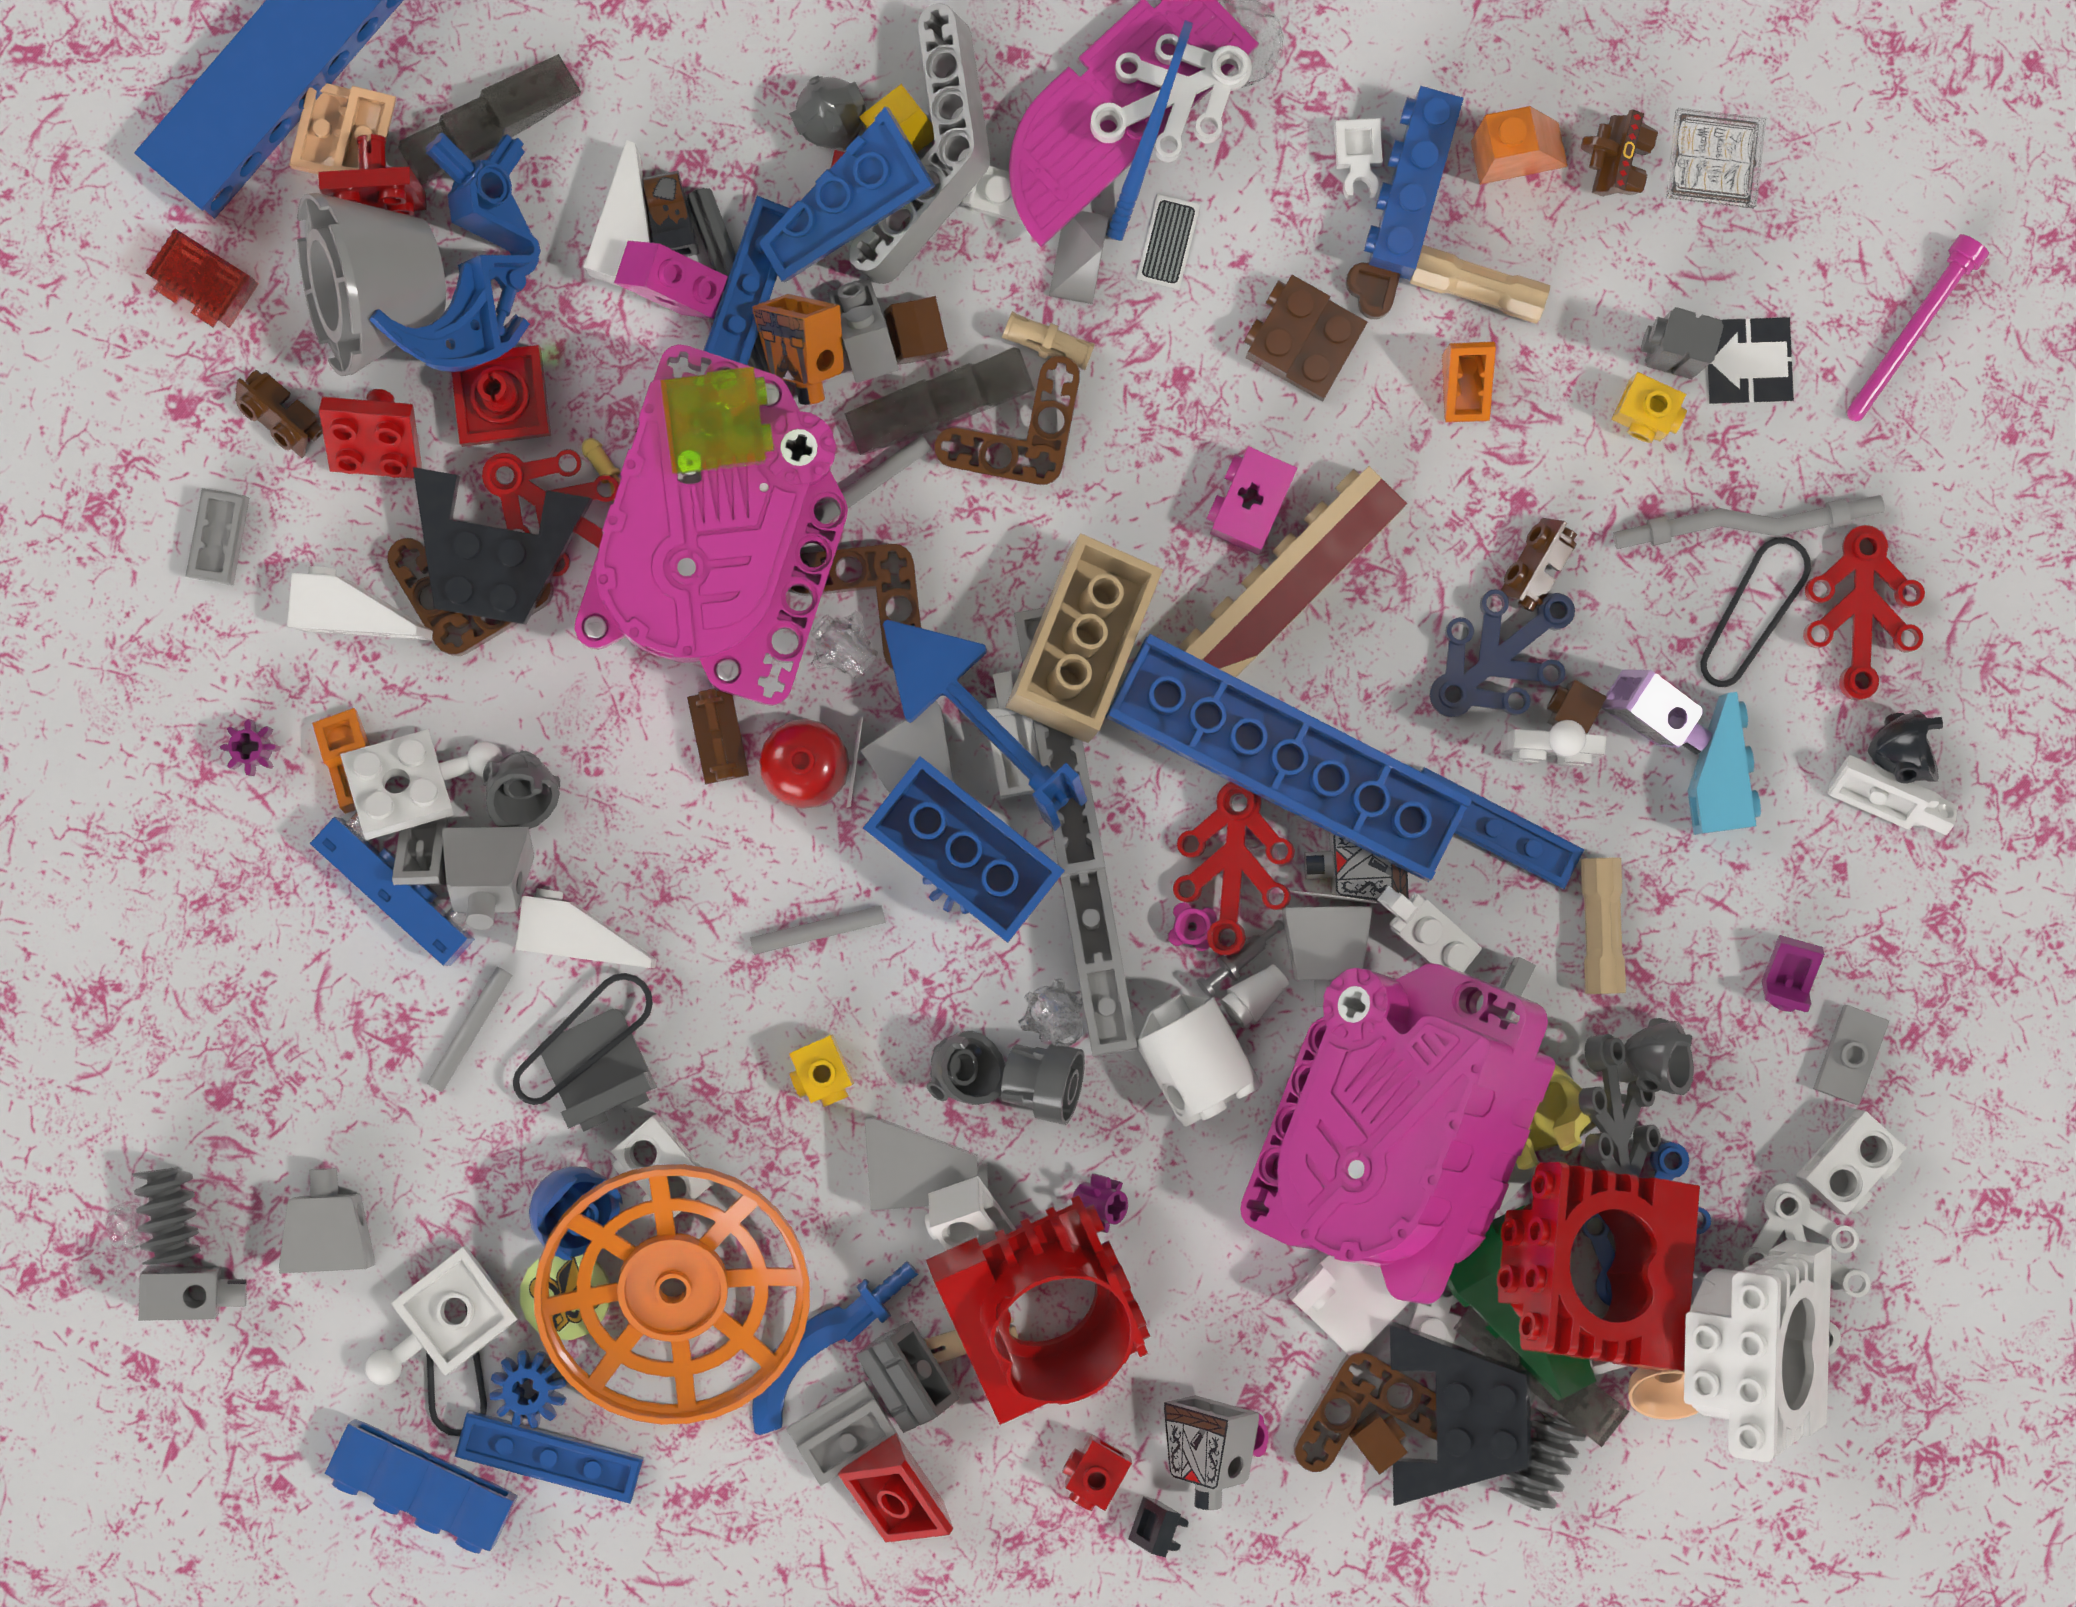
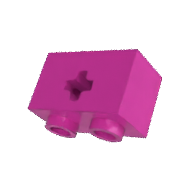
M628 240L614 283L681 315L714 319L728 276L660 243Z
M1248 446L1244 457L1235 454L1224 478L1232 482L1225 498L1219 495L1216 496L1206 518L1214 523L1210 534L1259 555L1298 468ZM1249 489L1257 492L1255 500L1261 503V505L1253 504L1250 510L1241 507L1243 498L1238 496V493L1245 495Z

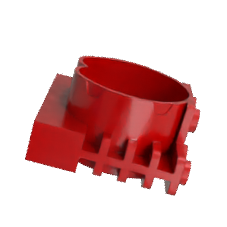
M1562 1162L1539 1163L1531 1183L1532 1203L1526 1205L1522 1210H1507L1505 1222L1501 1229L1503 1245L1501 1268L1497 1274L1498 1302L1511 1304L1516 1314L1521 1317L1519 1322L1521 1348L1527 1351L1612 1362V1364L1658 1371H1685L1686 1314L1691 1311L1700 1186L1660 1178H1640L1636 1175L1617 1174L1608 1170H1594L1590 1167L1572 1166ZM1597 1213L1610 1228L1616 1246L1613 1264L1607 1271L1612 1288V1299L1610 1307L1602 1319L1591 1313L1580 1301L1574 1289L1570 1273V1256L1575 1237L1583 1224Z
M1079 1195L1070 1198L1073 1203L1072 1205L1057 1212L1054 1206L1046 1209L1045 1211L1048 1216L1031 1223L1029 1218L1020 1221L1022 1227L1008 1234H1005L1003 1229L995 1232L997 1239L980 1246L975 1237L926 1259L933 1281L999 1425L1048 1403L1062 1405L1085 1399L1107 1386L1123 1364H1126L1131 1354L1137 1352L1139 1357L1148 1354L1144 1340L1151 1336L1139 1305L1130 1290L1129 1281L1110 1242L1106 1241L1101 1244L1097 1233L1105 1229L1094 1204L1085 1208ZM1065 1278L1084 1279L1095 1282L1094 1298L1088 1313L1069 1332L1054 1339L1034 1342L1020 1340L1010 1334L1011 1314L1008 1308L1030 1289L1049 1281Z

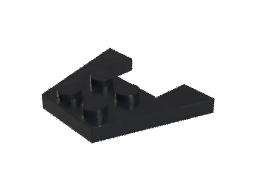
M413 467L434 609L526 625L593 499L546 490L538 535L453 520L460 476Z
M1397 1322L1390 1324L1391 1370L1436 1372L1437 1460L1401 1458L1393 1464V1506L1528 1468L1532 1464L1530 1372Z

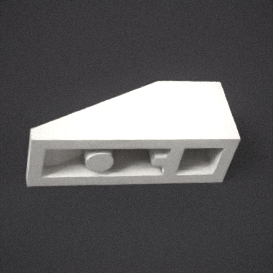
M626 140L584 264V269L590 277L617 285L614 281L628 240L653 243L643 183L641 157L636 144Z
M310 566L308 574L292 573L287 627L313 633L432 640V630L354 582L337 577L336 569Z
M536 888L535 897L523 896L515 950L656 968V958L577 904L562 901L563 892Z

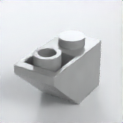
M871 280L860 283H847L839 289L828 292L830 302L840 305L842 341L855 382H862L898 371L888 329Z

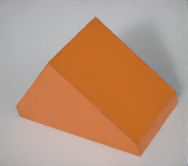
M1495 342L1449 343L1443 352L1442 375L1445 423L1490 421L1496 354Z

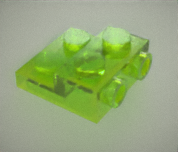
M754 367L707 372V375L660 380L673 475L766 463L765 452L774 451L771 424H761L759 406L768 405L765 378H755Z

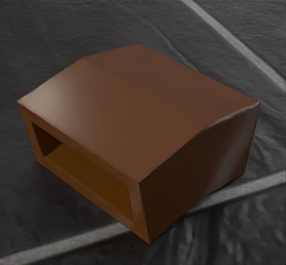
M936 296L891 304L883 311L897 365L949 355Z

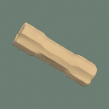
M1426 245L1422 246L1416 270L1410 279V284L1441 294L1449 293L1499 309L1507 315L1535 324L1540 321L1551 286L1520 275L1512 276L1464 261L1454 254Z
M1621 858L1581 859V888L1584 897L1586 956L1584 959L1585 994L1626 993L1625 958L1622 954Z

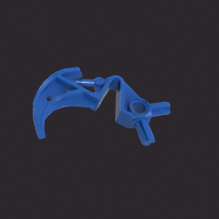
M444 133L438 134L434 141L430 142L425 149L427 150L426 153L454 180L452 189L447 195L451 223L508 250L511 255H479L458 264L459 278L451 303L443 315L428 326L420 328L406 327L389 318L380 309L375 310L369 319L402 350L426 363L427 366L440 371H465L500 357L517 345L530 325L525 318L519 317L517 314L504 325L505 318L510 315L517 292L521 291L526 285L525 276L536 269L541 252L538 240L532 235L512 195V184L509 177L525 153L522 149L524 143L519 138L513 140L508 134L501 138L487 160L479 159L472 162ZM492 279H495L502 289L496 310L491 285ZM446 340L450 342L451 349L446 346Z

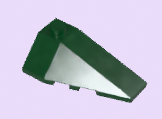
M1523 1205V1206H1521V1207H1519V1208H1517V1209H1515V1210H1522V1209L1525 1207V1205ZM1504 1214L1493 1219L1488 1231L1484 1235L1486 1238L1479 1247L1464 1260L1454 1264L1447 1285L1454 1297L1465 1308L1470 1305L1488 1323L1486 1329L1496 1339L1501 1336L1519 1354V1362L1557 1401H1560L1592 1385L1597 1380L1589 1359L1527 1351L1521 1348V1336L1519 1333L1521 1317L1516 1314L1511 1304L1498 1302L1497 1274L1501 1268L1503 1245L1501 1229L1505 1222Z

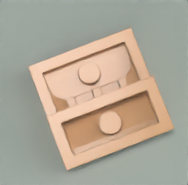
M327 83L320 90L322 94L316 100L317 90L310 87L307 90L289 166L292 169L318 174V172L359 169L357 137L367 135V141H371V134L384 136L387 141L397 100L396 96L356 86L348 89Z

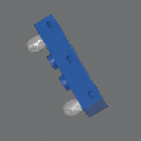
M357 811L347 822L343 818L333 817L309 843L443 966H451L475 940L467 932L470 928L466 923L467 913H457L453 911L452 907L446 913L434 902L438 895L428 885H393L392 876L396 855L385 847L379 852L372 844L365 840Z

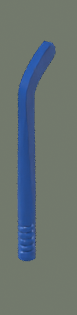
M1184 21L1170 66L1121 190L1122 193L1119 195L1117 207L1114 210L1111 218L1112 221H1110L1106 236L1114 240L1123 241L1128 222L1131 218L1130 215H1132L1136 204L1135 201H1137L1174 80L1193 26L1192 22Z

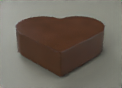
M1361 262L1355 264L1349 270L1346 277V287L1352 296L1358 298L1360 312L1369 319L1377 320L1389 313L1394 302L1401 274Z

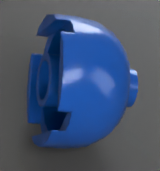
M569 1166L551 1172L540 1181L532 1194L529 1218L531 1228L543 1246H545L548 1236L562 1215L582 1195L608 1180L606 1177L587 1167ZM615 1188L591 1203L581 1214L604 1226L611 1218L619 1214V1202L623 1205L622 1196ZM568 1229L561 1239L555 1256L563 1260H572L570 1257L584 1255L591 1241Z

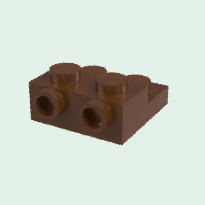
M1291 275L1287 284L1278 280L1265 304L1272 307V310L1265 322L1256 319L1244 340V343L1251 346L1247 352L1246 359L1323 402L1368 321L1329 300L1330 295Z

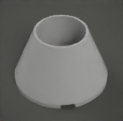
M320 193L302 196L298 206L297 219L298 221L306 220V238L297 239L302 283L310 317L319 344L329 343L335 356L334 358H328V363L332 369L340 376L353 375L397 346L369 320L375 310L380 309L392 320L410 328L428 326L443 315L446 306V283L440 251L430 226L422 218Z

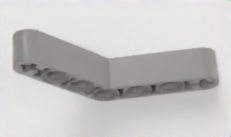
M942 3L926 7L918 20V33L935 144L921 159V162L933 183L937 184L940 182V185L933 195L929 196V191H927L853 240L849 249L850 262L856 269L879 284L892 282L900 275L983 177L990 165V151L971 31L969 26L948 5ZM956 66L953 74L945 78L949 69ZM963 107L959 116L952 119L953 113L958 108ZM969 148L967 156L958 161L962 151ZM911 217L907 227L900 230L902 222L906 218Z

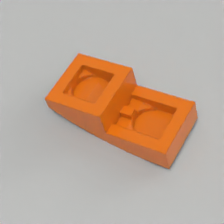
M355 708L312 723L323 763L329 768L339 807L345 814L355 811L356 807L340 754L370 746L358 712Z

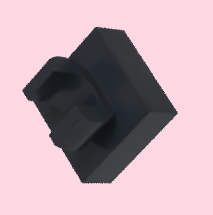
M1143 1496L1128 1540L1153 1555L1166 1558L1168 1550H1180L1181 1544L1173 1540L1177 1526L1188 1527L1189 1522L1180 1513L1162 1502Z

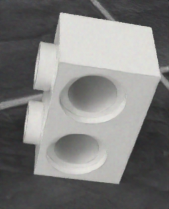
M1854 1109L1795 1176L1833 1211L1847 1216L1850 1211L1857 1213L1868 1203L1872 1197V1193L1869 1190L1880 1178L1883 1180L1889 1178L1902 1163V1159L1899 1156L1906 1150V1147L1867 1111ZM1873 1136L1877 1141L1878 1151L1872 1159L1866 1161L1861 1155L1860 1146L1865 1138ZM1842 1169L1847 1174L1848 1185L1843 1192L1835 1194L1830 1187V1179L1836 1171Z
M658 1114L651 1116L611 1151L617 1159L612 1165L619 1175L630 1170L653 1165L686 1164L702 1167ZM640 1140L651 1142L657 1150V1157L652 1165H642L634 1156L635 1145ZM680 1176L686 1183L687 1190L683 1197L686 1199L696 1200L715 1183L707 1179ZM649 1178L637 1180L636 1182L646 1193L642 1197L643 1202L652 1200ZM673 1211V1217L675 1218L682 1211Z
M978 1176L928 1193L929 1213L925 1215L926 1228L930 1237L933 1240L938 1239L945 1248V1251L975 1237L981 1246L997 1239L995 1232L1003 1229L1005 1234L1016 1230Z

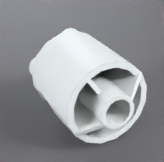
M1180 994L1149 1012L1150 1014L1140 1037L1136 1039L1137 1047L1178 1121H1181L1184 1127L1200 1119L1204 1121L1227 1108L1225 1103L1236 1097L1238 1099L1243 1098L1261 1087L1255 1070L1214 997L1204 998Z

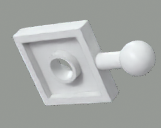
M1563 720L1556 723L1550 732L1514 729L1503 734L1501 737L1500 753L1512 754V762L1538 764L1539 761H1546V757H1557V765L1584 767V764H1592L1593 758L1605 754L1606 736L1586 734L1579 723L1572 720Z
M428 729L340 754L365 840L454 815L444 780L470 772L483 777L484 768L489 761L499 763L503 759V754L497 745L482 741L473 745L467 756L438 763ZM394 776H404L410 781L409 786L401 793L388 792L385 789V784Z
M464 1246L391 1303L412 1331V1334L392 1350L379 1349L373 1352L365 1364L366 1375L376 1385H390L399 1378L402 1371V1363L406 1362L422 1348L427 1351L445 1376L449 1375L517 1322L520 1317L467 1246ZM451 1298H459L467 1306V1316L460 1324L451 1323L444 1314L445 1304Z

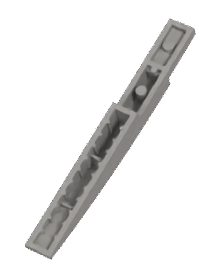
M1045 607L1014 613L1022 663L1025 660ZM1033 720L1040 764L1043 767L1048 765L1056 772L1067 763L1079 775L1088 800L1080 806L1071 798L1065 806L1061 807L1056 812L1061 826L1056 831L1052 829L1058 865L1065 870L1060 879L1092 1056L1096 1057L1136 1050L1138 1048L1083 741Z

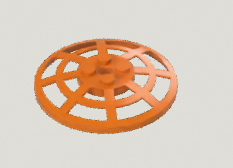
M686 1164L653 1165L630 1170L605 1180L582 1195L562 1215L548 1236L539 1258L534 1284V1311L540 1338L552 1363L566 1381L585 1398L611 1413L634 1421L660 1425L690 1424L714 1419L742 1407L762 1394L782 1374L794 1357L805 1332L810 1308V1281L805 1255L793 1228L779 1209L759 1191L733 1176L710 1168ZM668 1176H688L711 1180L730 1187L742 1195L726 1211L699 1200L671 1198ZM649 1178L652 1200L625 1209L611 1218L604 1226L581 1214L591 1203L609 1191L632 1181ZM757 1206L768 1215L782 1234L791 1254L794 1268L766 1267L764 1257L757 1242L741 1224ZM673 1211L696 1213L712 1219L715 1223L700 1239L687 1234L676 1233ZM654 1213L657 1230L656 1236L646 1239L635 1246L616 1234L619 1229L631 1221ZM570 1229L591 1241L580 1262L577 1290L549 1297V1278L552 1262L561 1239L567 1230ZM732 1233L745 1249L752 1268L725 1269L715 1249ZM602 1248L624 1261L619 1273L618 1282L591 1287L593 1267ZM676 1278L685 1284L686 1289L682 1294L672 1297L664 1294L660 1289V1285L667 1279ZM755 1286L751 1309L746 1320L741 1324L724 1311L728 1288ZM768 1286H796V1300L790 1325L783 1341L777 1350L773 1352L754 1335L766 1310ZM619 1301L621 1310L629 1323L616 1340L610 1336L601 1324L594 1305ZM575 1309L580 1310L581 1318L589 1334L599 1347L606 1352L590 1375L576 1363L564 1347L554 1326L552 1315ZM712 1325L729 1338L725 1344L716 1350L691 1359L689 1339L704 1333ZM644 1334L656 1340L671 1342L673 1361L650 1359L638 1355L631 1350ZM741 1349L761 1366L752 1377L734 1389L709 1399L696 1401L693 1374L702 1373L721 1365L735 1356ZM620 1364H623L630 1369L645 1374L675 1377L678 1403L660 1404L640 1401L619 1394L605 1385Z

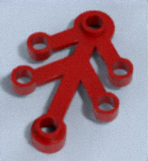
M564 449L554 457L523 462L514 454L503 452L495 454L487 460L482 470V480L484 486L491 494L500 497L507 529H521L525 533L532 534L531 530L523 524L519 496L535 506L540 528L546 491L530 480L555 473L565 477L574 476L581 469L582 460L580 455L572 449ZM569 454L576 459L577 465L573 471H564L560 467L559 460L563 455ZM506 466L513 471L514 478L510 483L505 484L498 480L497 470L500 467ZM603 474L598 476L593 482L548 491L610 502L616 497L619 483L614 476ZM609 480L613 483L615 490L611 496L605 497L599 494L597 485L600 481ZM584 517L576 531V534L599 548L603 536L602 528ZM566 552L563 555L565 566L562 570L554 572L553 576L555 577L565 574L570 566V558Z
M1870 525L1858 526L1849 531L1842 543L1843 556L1823 575L1812 578L1805 586L1807 599L1812 603L1822 604L1834 596L1835 586L1855 570L1854 589L1823 618L1808 624L1803 632L1804 641L1808 646L1822 648L1832 641L1834 631L1853 615L1851 666L1842 672L1839 679L1842 693L1851 700L1869 698L1879 687V676L1876 670L1871 667L1873 617L1890 634L1895 648L1901 652L1908 653L1917 650L1922 645L1924 639L1919 627L1912 624L1907 625L1874 590L1875 572L1894 591L1895 601L1901 607L1912 608L1917 606L1925 597L1923 585L1916 580H1908L1886 557L1888 552L1887 539L1878 528ZM1866 539L1872 543L1873 552L1871 555H1865L1860 551L1859 544L1861 540ZM1815 582L1825 584L1827 593L1824 598L1817 597L1814 594L1813 586ZM1905 586H1910L1916 591V599L1913 602H1909L1903 597ZM1815 626H1819L1825 631L1823 642H1816L1812 638L1811 632ZM1905 630L1910 631L1914 635L1915 641L1911 647L1904 645L1901 640V635ZM1858 673H1863L1867 676L1869 683L1866 689H1860L1856 686L1855 676Z
M1228 782L1220 789L1216 799L1217 810L1193 830L1183 832L1178 837L1177 848L1183 856L1197 858L1204 853L1206 841L1227 825L1226 843L1192 873L1179 877L1173 885L1175 897L1182 902L1191 903L1198 900L1202 894V888L1223 871L1220 917L1218 921L1210 926L1207 933V941L1215 953L1226 956L1238 953L1243 948L1246 940L1245 931L1238 924L1242 871L1261 892L1262 901L1268 908L1282 910L1289 905L1291 900L1290 890L1285 885L1276 883L1245 846L1246 826L1266 846V856L1272 863L1286 865L1292 861L1295 855L1293 844L1289 840L1279 837L1259 813L1262 805L1261 797L1232 782ZM1237 795H1244L1247 799V806L1242 811H1235L1232 807V801ZM1189 836H1195L1199 841L1198 849L1192 853L1187 852L1184 848V842ZM1278 843H1284L1288 848V854L1282 860H1277L1273 856V848ZM1190 880L1195 885V891L1192 896L1185 898L1180 892V887L1183 882ZM1274 888H1280L1284 893V899L1278 905H1273L1269 901V893ZM1226 929H1231L1236 936L1235 942L1231 946L1223 945L1220 939L1221 933Z

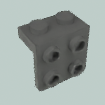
M610 1009L562 1032L541 1053L555 1086L629 1027L623 1013L619 1009ZM630 1034L559 1092L566 1107V1110L562 1111L561 1114L568 1129L580 1124L583 1132L608 1121L605 1112L619 1105L622 1106L624 1112H627L650 1101L646 1092L657 1088V1085L633 1034Z

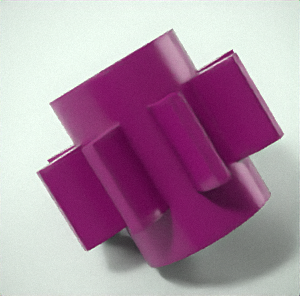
M246 719L244 723L245 729L243 730L233 727L227 728L231 738L228 744L221 745L220 749L229 752L232 757L228 762V768L237 769L243 763L245 764L244 771L246 775L255 776L256 766L262 765L269 769L274 767L269 758L272 752L281 750V746L272 744L268 739L273 732L271 727L265 726L259 732H256L255 721ZM251 741L258 743V751H252L250 755L242 752L243 745H248Z
M1092 1174L1091 1183L1083 1182L1079 1184L1074 1191L1073 1197L1079 1195L1085 1208L1094 1204L1105 1229L1100 1232L1108 1233L1110 1224L1116 1225L1125 1218L1128 1210V1198L1124 1192L1120 1191L1123 1185L1122 1182L1106 1176Z

